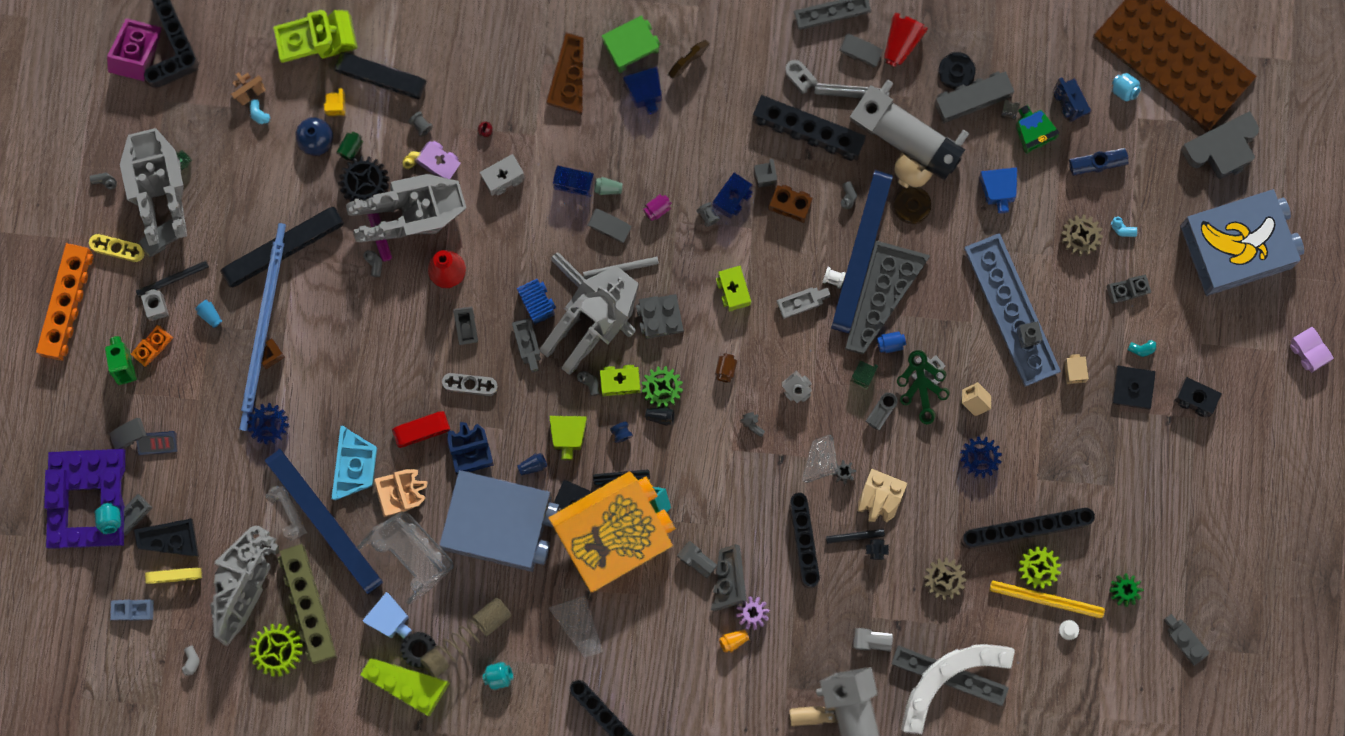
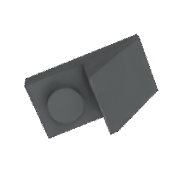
M473 307L453 309L459 345L477 343L478 336Z

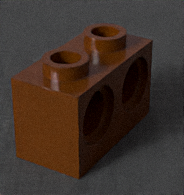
M777 185L769 205V211L804 223L813 198L806 192H795L787 185ZM779 196H785L788 200L784 203H781L778 201L777 198ZM802 202L805 204V208L798 209L795 204Z

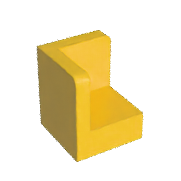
M339 89V93L326 94V104H324L326 116L346 115L345 93L343 89Z

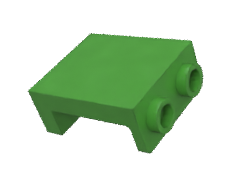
M642 15L602 35V42L619 73L626 70L627 65L653 52L655 54L659 53V46L661 44L657 36H653L650 32L652 27L648 20L644 21Z

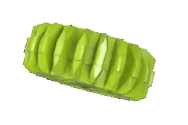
M271 624L270 631L266 626L263 627L265 633L262 634L258 631L257 635L260 638L252 639V641L257 643L256 646L250 645V648L255 650V652L250 653V656L257 657L252 663H260L257 669L260 671L264 668L263 674L265 675L270 671V675L274 677L277 671L281 677L283 676L282 670L289 674L290 670L288 667L296 669L293 662H301L300 659L296 658L297 655H303V652L297 651L298 648L303 647V644H296L301 638L299 636L294 637L296 634L295 630L289 633V626H286L283 630V625L278 624L276 630L275 625ZM273 635H284L289 640L277 643ZM267 639L269 648L262 654V646ZM291 646V655L289 659L285 661L286 659L284 657V653ZM273 647H281V650H278L280 651L279 656L272 653ZM275 657L280 665L270 666L264 660Z

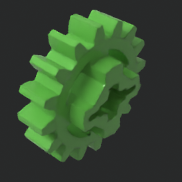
M658 366L656 372L651 369V375L644 376L647 382H642V386L646 387L642 389L643 394L647 393L645 400L651 399L650 405L652 406L654 403H657L658 408L661 407V404H664L665 407H668V403L675 405L674 399L680 400L678 393H683V389L679 388V386L683 385V382L677 381L680 375L674 376V369L668 372L667 366L663 370H660ZM665 375L663 378H656L657 376ZM671 380L675 384V390L670 387ZM666 384V390L662 389L660 391L658 385ZM650 385L655 389L653 395L649 389ZM663 396L669 397L667 399H660Z

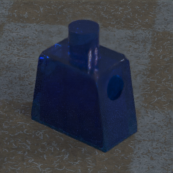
M658 67L623 77L624 85L637 108L645 106L648 115L657 113L656 103L662 101Z

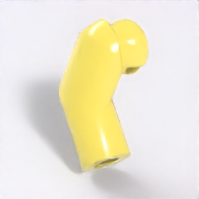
M420 152L409 153L402 161L403 167L410 169L417 164L415 159Z

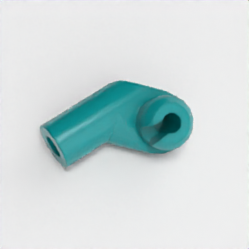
M1149 340L1148 343L1141 346L1131 342L1127 350L1138 356L1145 357L1156 351L1157 344L1153 340Z

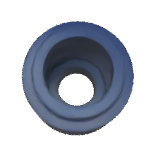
M900 331L878 337L879 351L886 354L903 350V346L906 345L904 334L901 335Z

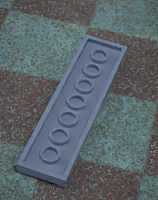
M1000 233L964 247L1024 387L1060 373L1061 370L1040 323L1042 342L1039 345L1025 348L1020 346L1017 328L1019 325L1037 322L1038 319Z

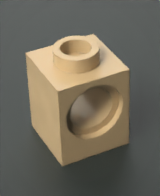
M1080 354L1069 355L1064 361L1066 383H1086L1089 379L1086 356L1080 357Z

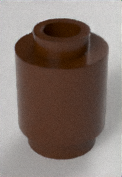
M724 353L723 356H719L715 371L716 380L730 383L731 379L734 378L737 365L734 355Z

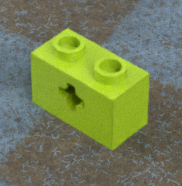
M741 266L719 271L716 283L718 289H722L724 294L721 296L723 306L728 307L729 311L750 306L751 299ZM732 285L734 288H736V292L734 293L732 292V290H730V286Z
M624 365L621 369H615V367L610 366L600 370L602 396L641 393L638 367ZM618 376H622V379H625L621 384L617 381Z

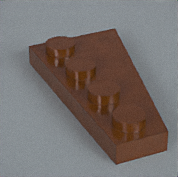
M565 33L546 101L548 105L582 114L584 37Z

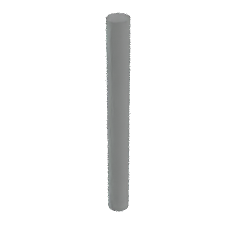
M652 257L614 266L619 267L622 271L656 265L659 264L658 257ZM614 266L583 272L584 278L588 279Z

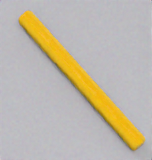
M992 581L990 584V591L1097 618H1103L1105 609L1102 607L997 581Z

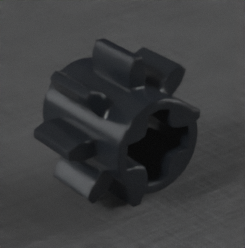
M870 540V545L866 544V554L870 555V560H884V555H889V545H885V540Z

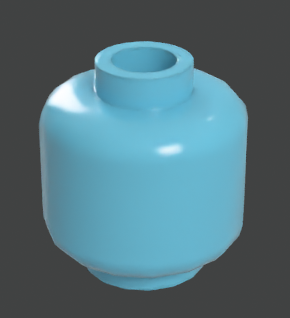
M1124 73L1121 76L1117 75L1112 81L1113 93L1124 101L1134 100L1141 91L1140 82L1128 73Z

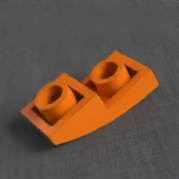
M157 325L149 336L137 345L131 355L146 367L170 343L173 337L160 325Z

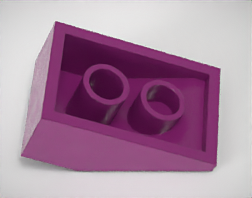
M125 19L107 55L108 73L144 81V72L152 64L162 27Z

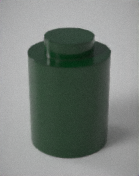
M353 131L352 133H347L336 153L340 157L353 162V158L356 157L363 144L362 136Z

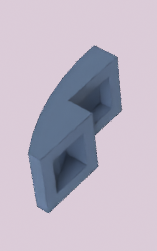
M111 600L110 620H153L154 600Z

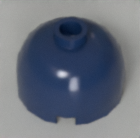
M316 117L307 118L297 126L295 132L296 143L305 154L320 156L331 148L333 132L329 124L324 120Z

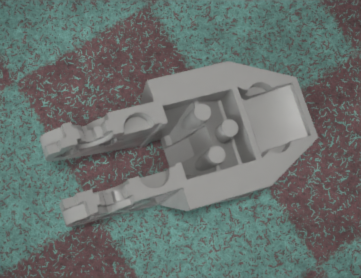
M156 128L128 135L120 161V169L127 200L139 206L140 216L145 226L144 234L149 246L159 244L154 210L155 204L152 198L165 194L167 195L168 208L173 219L172 226L177 239L187 237L182 205L184 185L181 176V163L177 157L176 150Z
M425 174L393 181L390 184V192L373 195V197L365 201L354 199V201L346 204V209L350 216L395 212V210L401 209L403 216L398 218V220L383 221L371 228L365 225L354 229L355 241L367 242L400 238L413 234H436L466 209V204L459 181Z
M617 266L582 281L576 293L564 308L567 312L539 351L546 357H549L556 350L557 344L581 320L579 318L580 312L582 311L588 315L595 323L592 327H589L588 332L562 366V370L570 375L578 368L577 366L580 361L591 352L600 339L609 344L632 316L639 283Z
M260 526L249 528L215 561L219 568L214 578L216 595L213 596L210 608L214 637L226 646L229 645L246 624L263 591L261 585L271 566L266 562L264 556L271 553L276 555L280 551L278 549L279 545L275 544L276 539L269 536L270 532ZM258 533H259L260 536H259L258 538L254 539V538H253V535H254V534H255V535H258ZM264 544V545H266V546H270L271 548H269V547H268V548H267V547H264V548H263L261 545Z

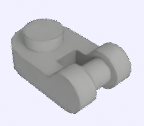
M791 60L787 63L785 68L786 75L801 94L807 92V88L818 83L816 78L800 61ZM802 76L807 79L803 83L799 80Z

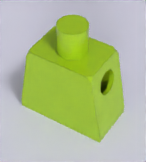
M550 416L554 449L562 450L561 460H573V450L582 449L587 417Z

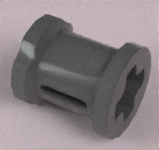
M417 112L408 121L409 124L417 129L420 137L426 135L433 128V125L424 119L422 112Z
M711 202L700 206L696 210L705 221V227H709L720 220V217L716 216L711 208Z

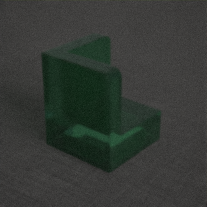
M860 361L850 381L868 389L878 369V365L871 366Z

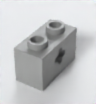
M513 154L480 172L481 178L492 196L504 193L506 188L511 185H519L523 182L522 179L525 178L524 172ZM503 174L506 176V179H503L500 175Z

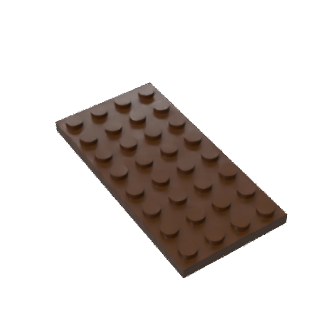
M1124 0L1093 35V38L1207 132L1210 131L1257 77L1165 0Z

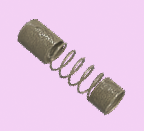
M493 599L472 616L473 621L467 620L469 630L460 626L459 632L461 636L451 633L453 643L444 639L445 649L441 646H435V648L431 649L430 652L421 658L422 664L433 677L437 678L438 675L449 668L448 662L437 650V647L442 649L456 662L446 647L445 641L452 644L464 656L457 646L453 634L459 637L469 649H472L465 640L461 628L470 633L479 643L480 641L472 632L468 622L470 621L476 625L487 637L511 617L510 611L500 599Z

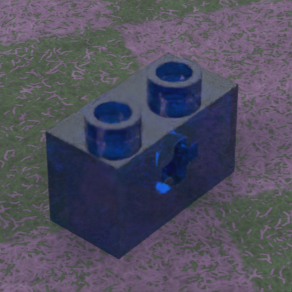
M733 172L713 200L712 207L730 219L733 215L737 216L743 208L741 206L743 201H748L752 196L753 184ZM735 194H737V198H733L732 200L731 195L734 196Z

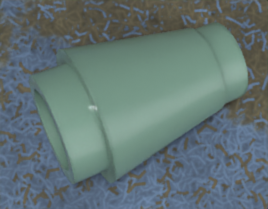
M604 177L596 178L594 193H599V195L621 194L622 183Z

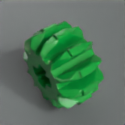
M1125 573L1123 579L1118 575L1116 576L1117 582L1111 581V585L1115 588H1110L1109 592L1115 593L1111 599L1118 598L1117 605L1124 602V607H1128L1129 602L1135 605V599L1140 600L1142 598L1138 593L1143 592V588H1137L1141 581L1133 582L1135 580L1134 575L1129 579L1128 574ZM1127 586V587H1129V588H1128V591H1129L1130 593H1127V594L1125 595V594H1124V589H1122V587L1124 588V587Z

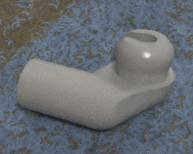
M193 645L184 649L188 660L185 666H183L182 672L186 676L194 674L200 663Z

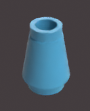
M207 299L195 308L197 315L213 328L222 322L212 302H209Z

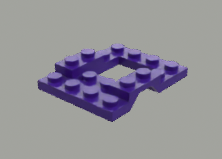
M125 449L48 452V470H45L44 508L47 509L46 548L124 546L125 506L121 495V484L125 472ZM101 489V505L111 503L119 508L121 526L116 532L110 534L102 533L96 527L68 528L69 490Z

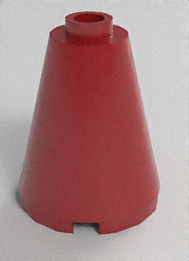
M894 13L884 54V59L887 60L886 64L892 67L901 66L928 30V27H924V24L908 16H905L904 19L899 17V13Z
M438 251L429 262L428 275L431 281L441 288H452L460 284L465 277V262L455 252Z

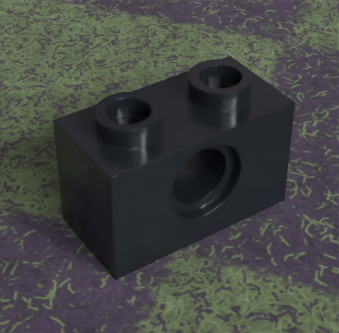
M1186 377L1174 401L1178 402V406L1184 409L1190 408L1195 410V413L1201 417H1210L1214 413L1222 393ZM1193 395H1199L1201 403H1196L1193 400Z

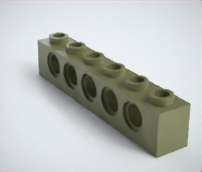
M300 544L281 550V556L278 557L281 568L284 567L286 575H283L285 584L290 586L292 592L289 594L291 604L296 606L297 612H294L297 624L301 623L302 631H300V636L308 647L305 650L308 661L311 660L313 664L336 658V651L305 546ZM294 563H299V571L292 572L291 566ZM304 581L306 583L305 589L297 591L296 586L298 582ZM310 600V608L304 610L302 608L303 601ZM311 618H315L317 621L314 628H308L307 622ZM316 637L322 638V644L319 647L313 646V640Z

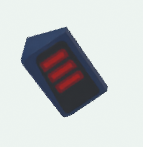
M175 431L146 433L147 436L136 441L139 455L178 452L177 433Z

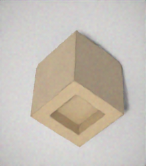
M977 382L962 390V404L974 416H978L991 410V395Z

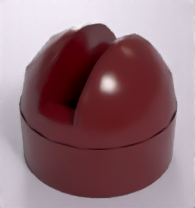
M481 122L478 125V133L482 137H489L493 133V127L489 122ZM487 125L485 133L482 132L484 126Z

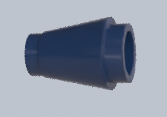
M535 453L517 465L521 475L543 471L547 467V462L542 453Z

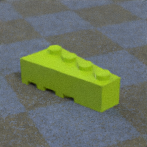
M370 658L360 674L429 717L450 684L448 681Z

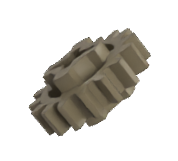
M1076 215L1074 221L1069 219L1067 221L1068 225L1064 224L1063 229L1065 231H1062L1061 236L1065 238L1061 242L1068 244L1065 249L1071 248V254L1077 251L1080 257L1083 252H1085L1086 256H1089L1090 250L1095 252L1097 250L1096 246L1099 247L1101 245V242L1098 240L1103 238V235L1099 234L1102 228L1096 227L1099 222L1093 223V217L1087 220L1085 215H1082L1081 219ZM1074 226L1075 232L1070 235V230ZM1080 232L1082 235H1085L1084 239L1082 236H1078ZM1094 236V241H1093V243L1090 245V244H1089V243H1090L1089 239Z
M940 558L937 559V564L931 562L930 566L932 569L927 568L925 570L929 575L923 577V579L928 580L924 586H930L931 588L928 593L934 592V598L941 595L943 601L946 599V596L950 600L953 599V594L959 596L960 592L958 589L963 590L965 587L961 583L967 580L962 578L966 572H960L961 564L955 566V560L949 563L948 558H945L944 562ZM946 567L952 568L955 572L948 571ZM937 569L938 576L932 579L933 572ZM943 574L945 577H951L947 581V584L945 583V581H939L943 577ZM958 579L956 587L952 589V582ZM935 586L942 587L944 592L938 590Z

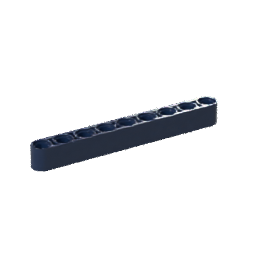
M877 170L874 171L831 329L850 333L893 178L891 174Z
M278 449L265 459L267 465L365 592L370 594L384 583L283 451Z

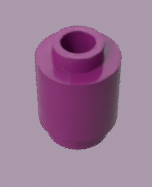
M659 194L645 205L646 207L643 211L651 221L657 220L671 210L670 205L672 203L666 195L662 196Z

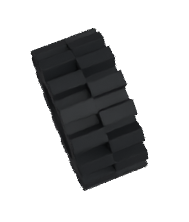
M424 632L411 633L402 642V657L410 666L424 668L421 662L422 657L418 658L412 654L413 645L418 642L424 643L427 648L426 654L437 645L434 639Z

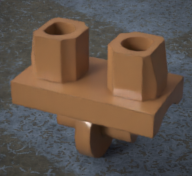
M239 72L235 74L238 79L233 82V85L237 87L242 84L243 86L233 92L231 96L234 99L236 98L240 104L245 105L251 101L245 92L248 89L252 88L257 96L265 91L260 75L246 83L245 81L251 77L249 73L243 76Z

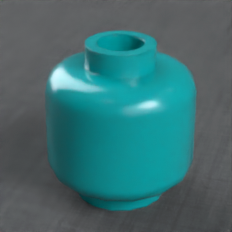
M105 503L96 509V528L105 534L116 532L121 526L119 508L111 503Z
M504 662L487 666L483 674L485 685H488L493 690L508 687L513 680L512 668Z

